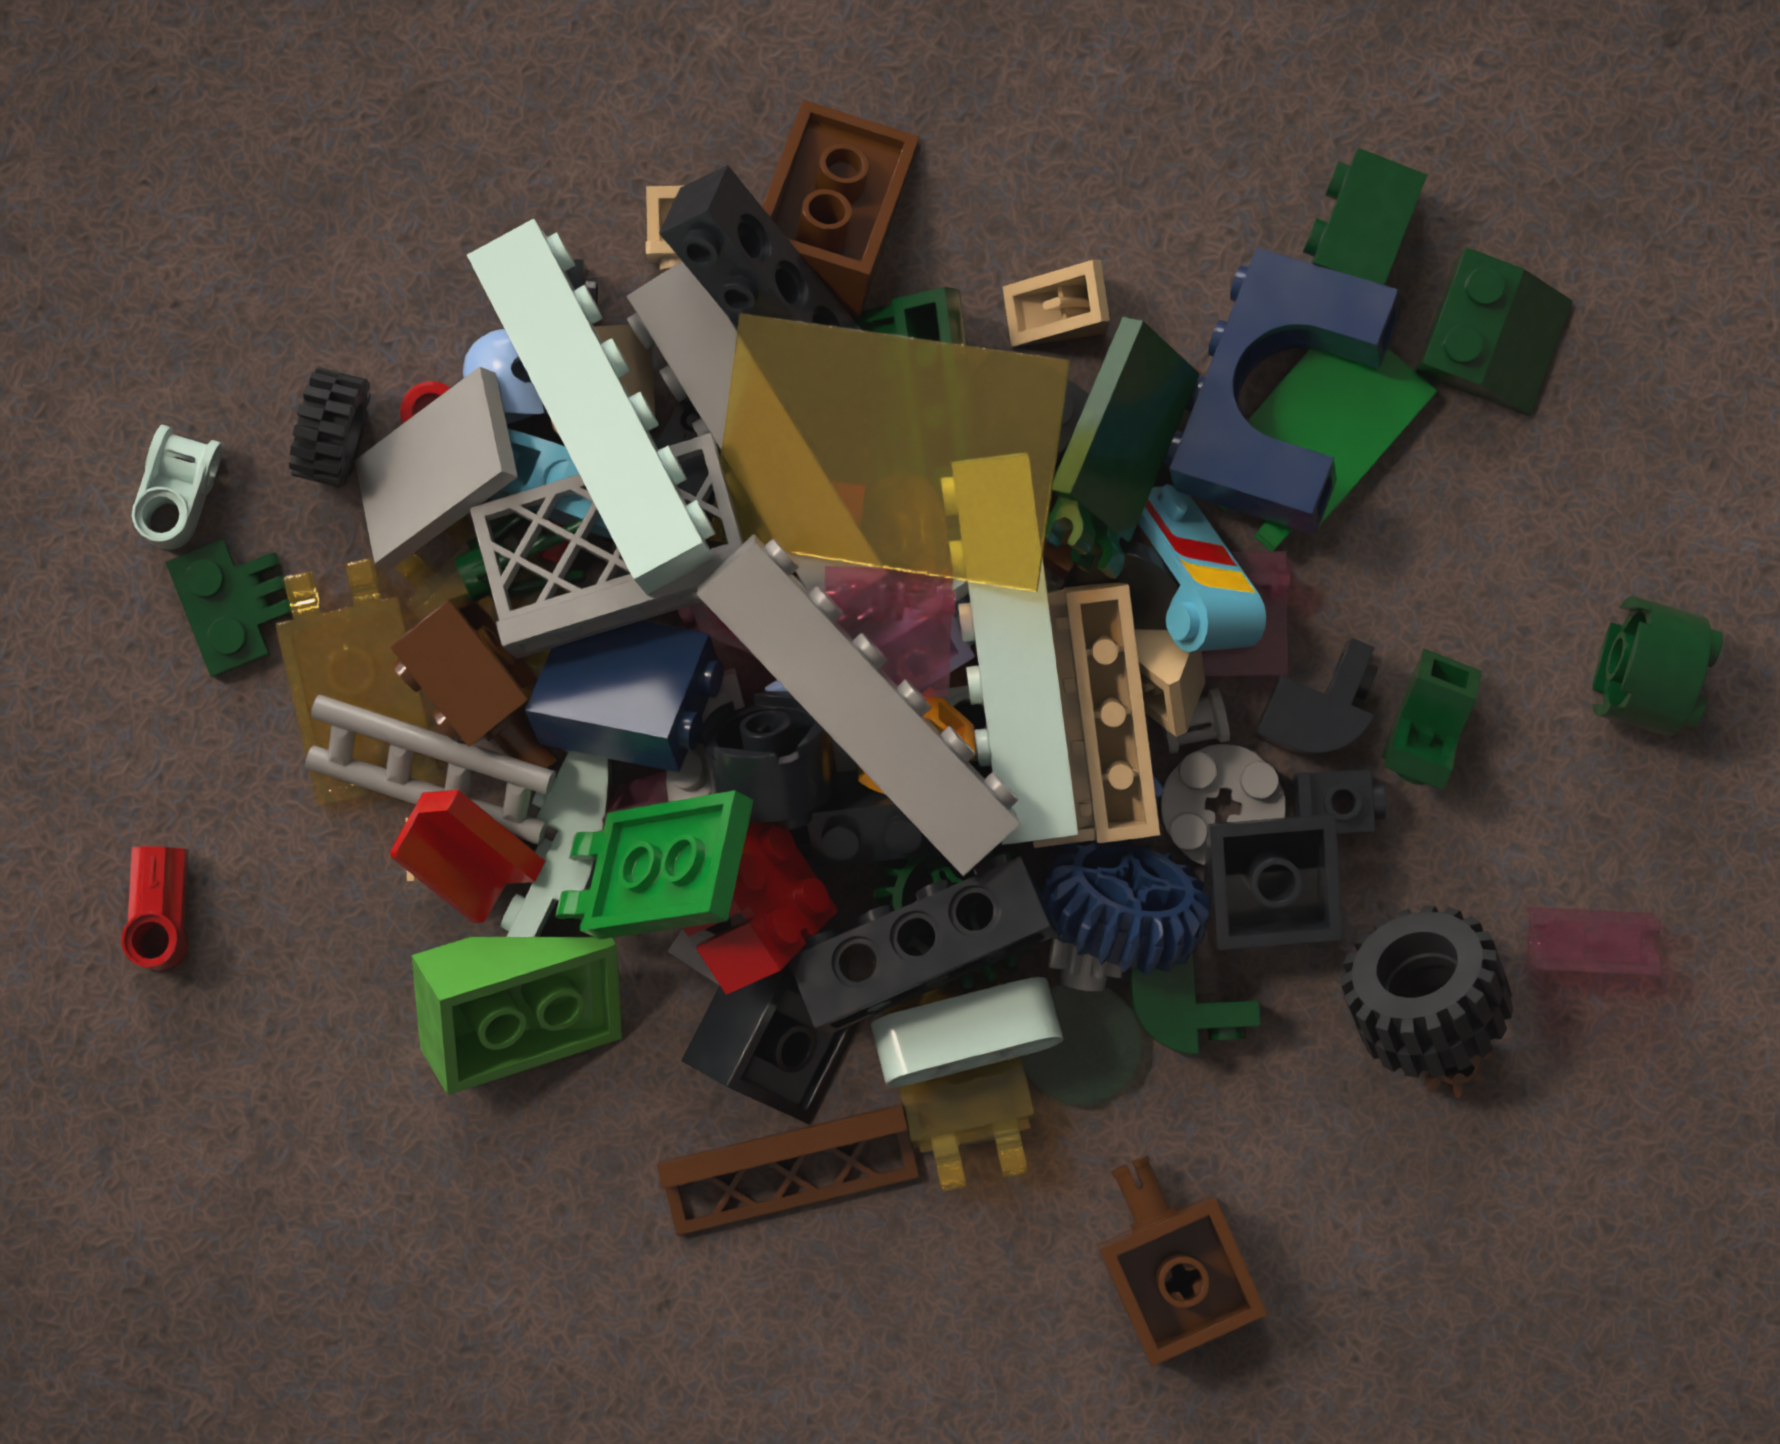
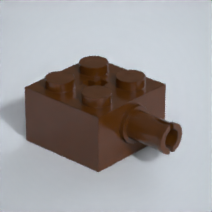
M469 593L446 600L389 646L398 657L393 662L398 675L413 691L418 692L421 689L425 691L438 708L433 712L434 719L453 741L457 742L462 738L470 747L485 738L488 742L494 739L507 756L544 768H549L559 759L548 746L538 743L532 726L523 716L526 714L525 708L538 681V676L523 657L516 659L502 646L496 623L479 602L472 600Z
M1146 1155L1131 1161L1141 1182L1140 1187H1137L1128 1165L1124 1164L1111 1171L1113 1177L1117 1180L1135 1222L1130 1225V1230L1097 1244V1247L1150 1365L1155 1366L1268 1314L1217 1199L1209 1194L1180 1208H1177L1176 1205L1169 1207L1150 1164L1151 1160ZM1177 1264H1181L1187 1271L1196 1269L1197 1276L1189 1280L1191 1291L1184 1295H1181L1175 1287L1168 1289L1165 1287V1282L1172 1278L1171 1268Z

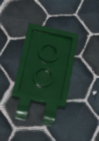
M1122 317L1051 484L1050 490L1058 496L1053 511L1044 520L1040 533L1041 538L1051 546L1059 548L1065 533L1073 528L1067 542L1073 548L1071 562L1082 571L1089 572L1095 557L1103 552L1097 568L1113 579L1121 573L1125 563V555L1119 541L1130 543L1200 376V373L1144 321L1128 317Z

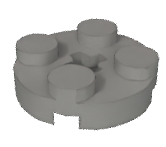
M1229 744L1207 746L1187 755L1168 775L1163 786L1164 793L1160 799L1162 823L1172 843L1189 860L1202 866L1205 864L1208 824L1215 823V813L1205 810V802L1207 798H1216L1220 788L1230 790L1231 800L1240 803L1239 815H1229L1226 822L1285 818L1284 791L1275 769L1249 749Z

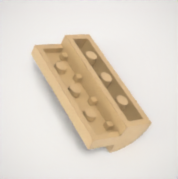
M1104 583L1064 587L1063 590L1049 591L1047 596L1078 835L1033 841L1034 848L1093 840H1097V843L1159 836L1160 829L1129 585L1127 583Z

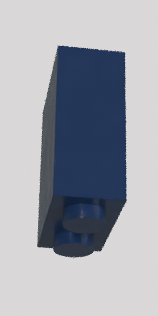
M641 620L551 648L525 711L540 745L680 772L688 750H694L699 744L703 726L702 714L709 697H716L720 691L724 667L722 661L717 658L709 633Z

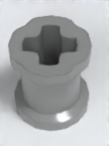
M1218 687L1209 688L1207 695L1199 698L1187 733L1175 737L1161 726L1169 755L1178 753L1179 747L1186 744L1217 738L1220 743L1230 741L1227 715Z

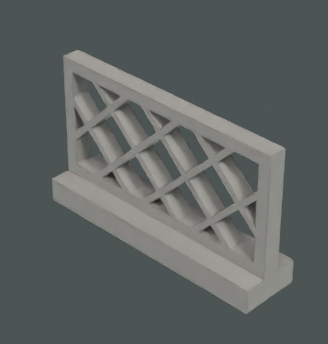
M711 433L669 447L678 462L704 454L709 474L697 496L695 497L681 489L679 490L686 503L690 504L698 500L705 513L723 522L728 544L710 549L715 559L648 595L645 594L633 579L618 548H616L612 555L586 541L600 513L587 491L580 474L470 508L499 618L496 625L501 644L510 654L518 659L703 602L697 595V586L744 543L716 442ZM713 490L718 508L706 503ZM573 494L592 503L575 535L548 521L559 499ZM541 505L537 514L527 510L528 508ZM516 513L532 523L515 553H512L495 543L490 520ZM543 528L570 542L553 573L525 559ZM581 548L608 562L597 584L583 589L563 580ZM498 555L509 560L504 572L502 571ZM520 567L548 581L536 603L515 610L512 609L508 588ZM619 568L629 573L628 575L613 579ZM558 587L569 592L553 598Z

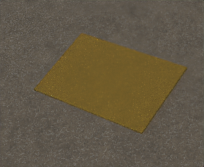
M740 313L720 460L743 542L745 543L755 534L764 545L774 538L789 553L1038 592L1070 360ZM715 497L714 507L718 508V504ZM713 517L712 527L715 534L710 537V540L728 543L723 522Z

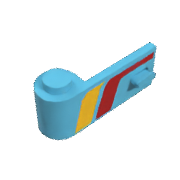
M1168 484L1164 487H1153L1138 524L1180 584L1166 614L1167 630L1174 643L1186 652L1248 648L1256 645L1262 638L1266 626V611L1260 594L1192 497L1176 491L1174 486Z

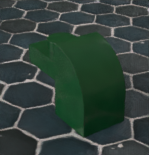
M1423 649L1408 682L1382 753V758L1386 759L1384 767L1395 771L1402 779L1412 784H1428L1444 790L1453 770L1458 739L1477 700L1482 671L1430 650Z
M1194 953L1190 955L1186 964H1175L1170 972L1161 971L1154 967L1150 974H1143L1135 967L1128 968L1130 1002L1138 1023L1153 1040L1169 1049L1182 1053L1199 1054L1198 1029L1208 1028V1040L1246 1039L1245 1027L1260 1026L1259 1001L1257 1000L1196 1003Z

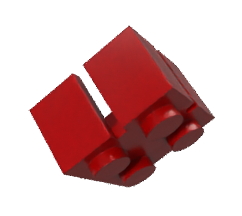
M749 822L728 917L730 918L741 913L746 921L701 941L695 947L726 995L781 971L807 944L805 939L815 935L838 911L829 897L826 887L816 877L787 829L777 827L774 822ZM717 923L684 927L683 930L689 937Z

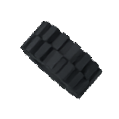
M317 367L315 373L311 374L309 386L306 385L303 392L304 401L303 404L299 405L297 412L299 418L297 424L294 425L292 436H295L290 446V455L292 457L289 462V469H292V476L339 488L346 485L348 476H351L353 472L354 460L358 457L360 440H362L364 434V423L368 419L369 410L367 406L370 402L371 394L369 393L370 382H368V379Z

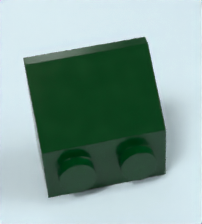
M1465 247L1455 261L1415 372L1423 377L1530 416L1573 300L1521 267Z

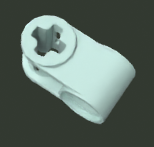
M160 425L149 448L145 473L132 509L134 527L149 543L160 549L173 550L182 547L190 541L196 530L206 495H208L213 487L222 459L223 444L221 442L211 440L208 444L174 435L172 427ZM174 457H178V458H181V459H185V460H188V461H191V462H194V463H190V462H187V461H183V460H180V459H177V458H174ZM162 505H176L179 510V520L176 526L168 532H153L150 521L154 511Z

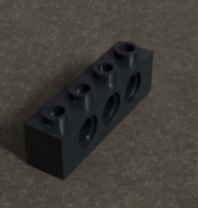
M727 165L681 187L659 234L805 411L811 414L857 394L875 346L733 170Z
M1001 854L974 867L976 876L953 885L950 879H945L920 889L915 894L918 901L894 910L893 905H884L864 913L857 919L860 926L837 936L835 930H828L805 939L807 944L788 963L815 1029L829 1035L1059 935L1030 865L1021 856L1011 860L1009 854ZM978 900L991 901L994 915L989 925L977 931L968 930L964 923L967 908ZM921 925L932 926L935 931L933 947L924 955H909L906 942L910 932ZM861 951H874L877 959L874 973L864 981H852L849 975L851 959Z

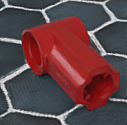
M166 846L132 847L128 923L123 929L121 943L122 950L127 958L137 966L158 972L168 971L180 965L187 955L189 942L185 931L189 850L185 848ZM162 925L168 933V947L159 957L149 959L143 951V937L152 927Z

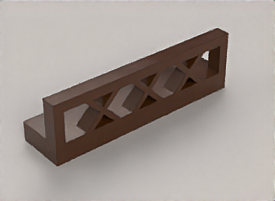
M902 1104L661 1161L657 1164L662 1189H666L676 1236L919 1177ZM896 1133L904 1167L877 1173L856 1159L869 1139ZM859 1142L851 1156L837 1148ZM828 1150L847 1162L834 1184L818 1188L796 1175L808 1154ZM798 1157L791 1170L777 1163V1161ZM766 1164L786 1176L774 1198L770 1200L756 1202L735 1189L748 1168ZM852 1166L868 1175L843 1182ZM738 1171L730 1185L716 1177ZM706 1179L725 1191L712 1214L686 1220L678 1185ZM791 1181L807 1189V1191L783 1196ZM731 1195L746 1204L745 1206L722 1211Z

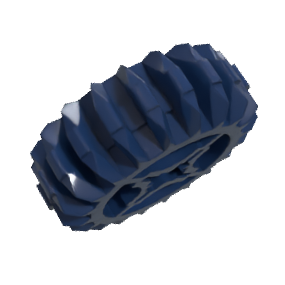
M1129 839L1122 840V842L1097 843L1093 840L1077 842V844H1064L1061 853L1055 855L1052 865H1048L1042 882L1044 885L1041 893L1058 931V940L1062 943H1071L1077 946L1078 955L1089 954L1098 958L1100 965L1105 962L1118 965L1122 972H1126L1129 967H1135L1143 974H1150L1154 967L1161 971L1170 972L1175 964H1186L1190 955L1195 953L1198 943H1202L1208 927L1206 921L1209 916L1210 898L1203 892L1204 883L1198 878L1190 877V867L1187 865H1176L1172 862V854H1159L1151 850L1150 844L1142 847L1132 844Z

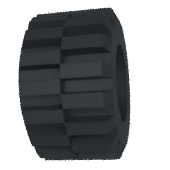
M1423 906L1421 912L1411 914L1409 908L1396 912L1398 918L1389 922L1383 918L1372 925L1374 932L1371 935L1362 934L1354 943L1357 952L1347 954L1343 964L1346 974L1341 975V987L1345 994L1344 998L1368 1053L1374 1060L1380 1058L1383 1067L1395 1072L1402 1067L1405 1076L1419 1078L1422 1071H1429L1431 1077L1445 1076V1069L1457 1066L1458 1071H1461L1471 1066L1469 1059L1478 1055L1484 1058L1493 1050L1490 1041L1503 1038L1507 1031L1504 1020L1512 1018L1513 1004L1510 997L1513 995L1490 933L1483 930L1481 922L1473 916L1464 919L1461 910L1448 907L1443 913H1439L1436 906ZM1444 985L1431 994L1411 998L1414 994L1425 988Z

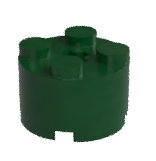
M1629 596L1619 607L1620 609L1630 611L1623 625L1611 622L1604 637L1592 685V690L1603 693V704H1592L1593 712L1599 717L1669 737L1675 735L1683 726L1695 728L1699 724L1706 706V694L1700 690L1707 667L1712 668L1720 655L1723 644L1722 632L1711 629L1709 620L1704 616L1636 596Z

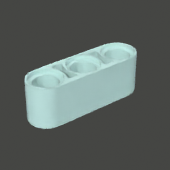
M1044 977L1018 980L883 1016L871 1023L884 1080L888 1087L916 1084L1051 1048L1063 1041L1049 983Z

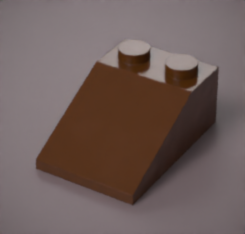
M802 100L762 208L851 317L859 319L874 280L920 136Z

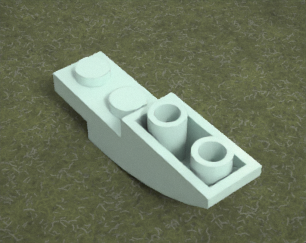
M565 750L568 754L558 775L555 774V780L550 793L545 795L536 792L532 804L541 808L537 818L547 821V825L558 830L553 842L544 838L535 851L546 862L536 881L532 883L526 898L516 894L512 899L500 925L501 928L509 931L507 937H540L557 900L559 901L561 892L566 890L581 891L590 888L595 861L589 859L574 861L569 858L575 833L604 830L607 813L610 812L612 763L610 758Z

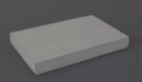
M478 367L355 460L374 564L392 569L468 514L470 508L480 505L518 477L495 372Z

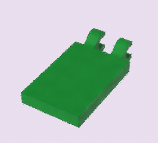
M1388 348L1380 369L1324 351L1309 349L1247 422L1257 431L1268 437L1334 457L1337 481L1321 520V525L1433 397L1437 390ZM1216 504L1224 512L1228 509V507ZM1267 520L1253 537L1272 553L1293 528Z
M733 790L607 813L604 830L577 832L574 834L569 858L574 861L582 859L595 861L592 883L588 890H566L561 892L555 917L559 919H581L579 927L581 931L599 940L728 921L754 800Z

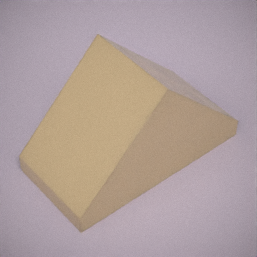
M1101 260L1086 261L1002 286L1011 347L1103 335L1107 332L1110 318Z
M1134 629L1145 713L1175 737L1185 734L1188 731L1205 685L1201 651L1186 652L1181 650L1174 643L1168 630Z

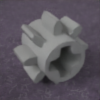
M1058 935L1052 937L1049 967L1061 969L1059 982L1062 985L1084 991H1103L1106 988L1107 976L1122 977V971L1118 965L1108 962L1100 965L1098 958L1089 954L1078 955L1077 946L1071 943L1060 942Z

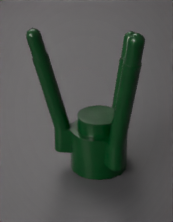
M512 513L491 529L495 543L527 519ZM580 519L561 528L575 535L583 520ZM552 532L547 533L536 539L525 559L566 540ZM476 537L467 541L470 550L456 556L455 563L472 600L478 602L491 596L494 602L478 538ZM503 542L498 544L499 546L507 549L506 545ZM517 548L512 549V550H510V551H511L512 553H515V551H516ZM498 555L502 571L504 572L509 560ZM582 570L568 572L563 580L571 584L581 583L586 580L587 575ZM537 577L512 582L508 588L509 598L543 591L548 581Z

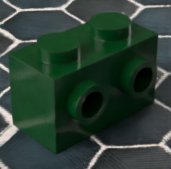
M1357 148L1350 165L1338 161L1325 193L1326 197L1335 200L1327 222L1318 218L1315 219L1302 253L1313 257L1312 264L1385 285L1427 174Z

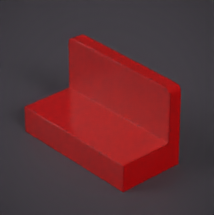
M460 790L423 792L390 851V856L393 860L472 923H484L505 884L535 882L546 862Z

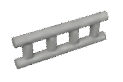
M318 695L315 699L311 717L331 724L329 749L313 745L306 758V769L415 805L423 792L460 790L517 838L537 845L542 843L547 830V821L528 815L531 790L548 795L555 780V771L476 745L468 747L464 741L459 740L455 742L446 735L323 695ZM356 733L390 744L387 769L353 758ZM414 752L448 763L445 788L411 777ZM473 771L507 782L503 807L469 796Z

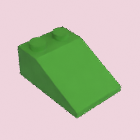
M468 937L412 955L420 1050L447 1095L622 1039L617 944L613 938L599 940L595 937Z

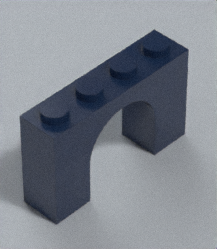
M1256 247L1249 267L1241 265L1234 277L1230 292V300L1235 302L1228 321L1219 320L1213 330L1208 354L1213 359L1206 377L1200 375L1186 407L1187 411L1191 412L1184 432L1176 431L1165 457V466L1170 467L1173 485L1178 492L1316 535L1337 481L1334 457L1268 437L1253 428L1238 409V399L1242 385L1249 373L1264 359L1280 351L1294 348L1316 349L1380 369L1401 315L1399 292L1395 288Z

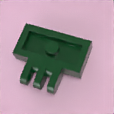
M221 539L165 562L212 678L270 656L271 653L260 626L299 611L295 598L282 600L272 606L268 600V596L290 588L286 575L263 583L259 577L260 573L272 571L281 565L276 552L236 567L226 540Z

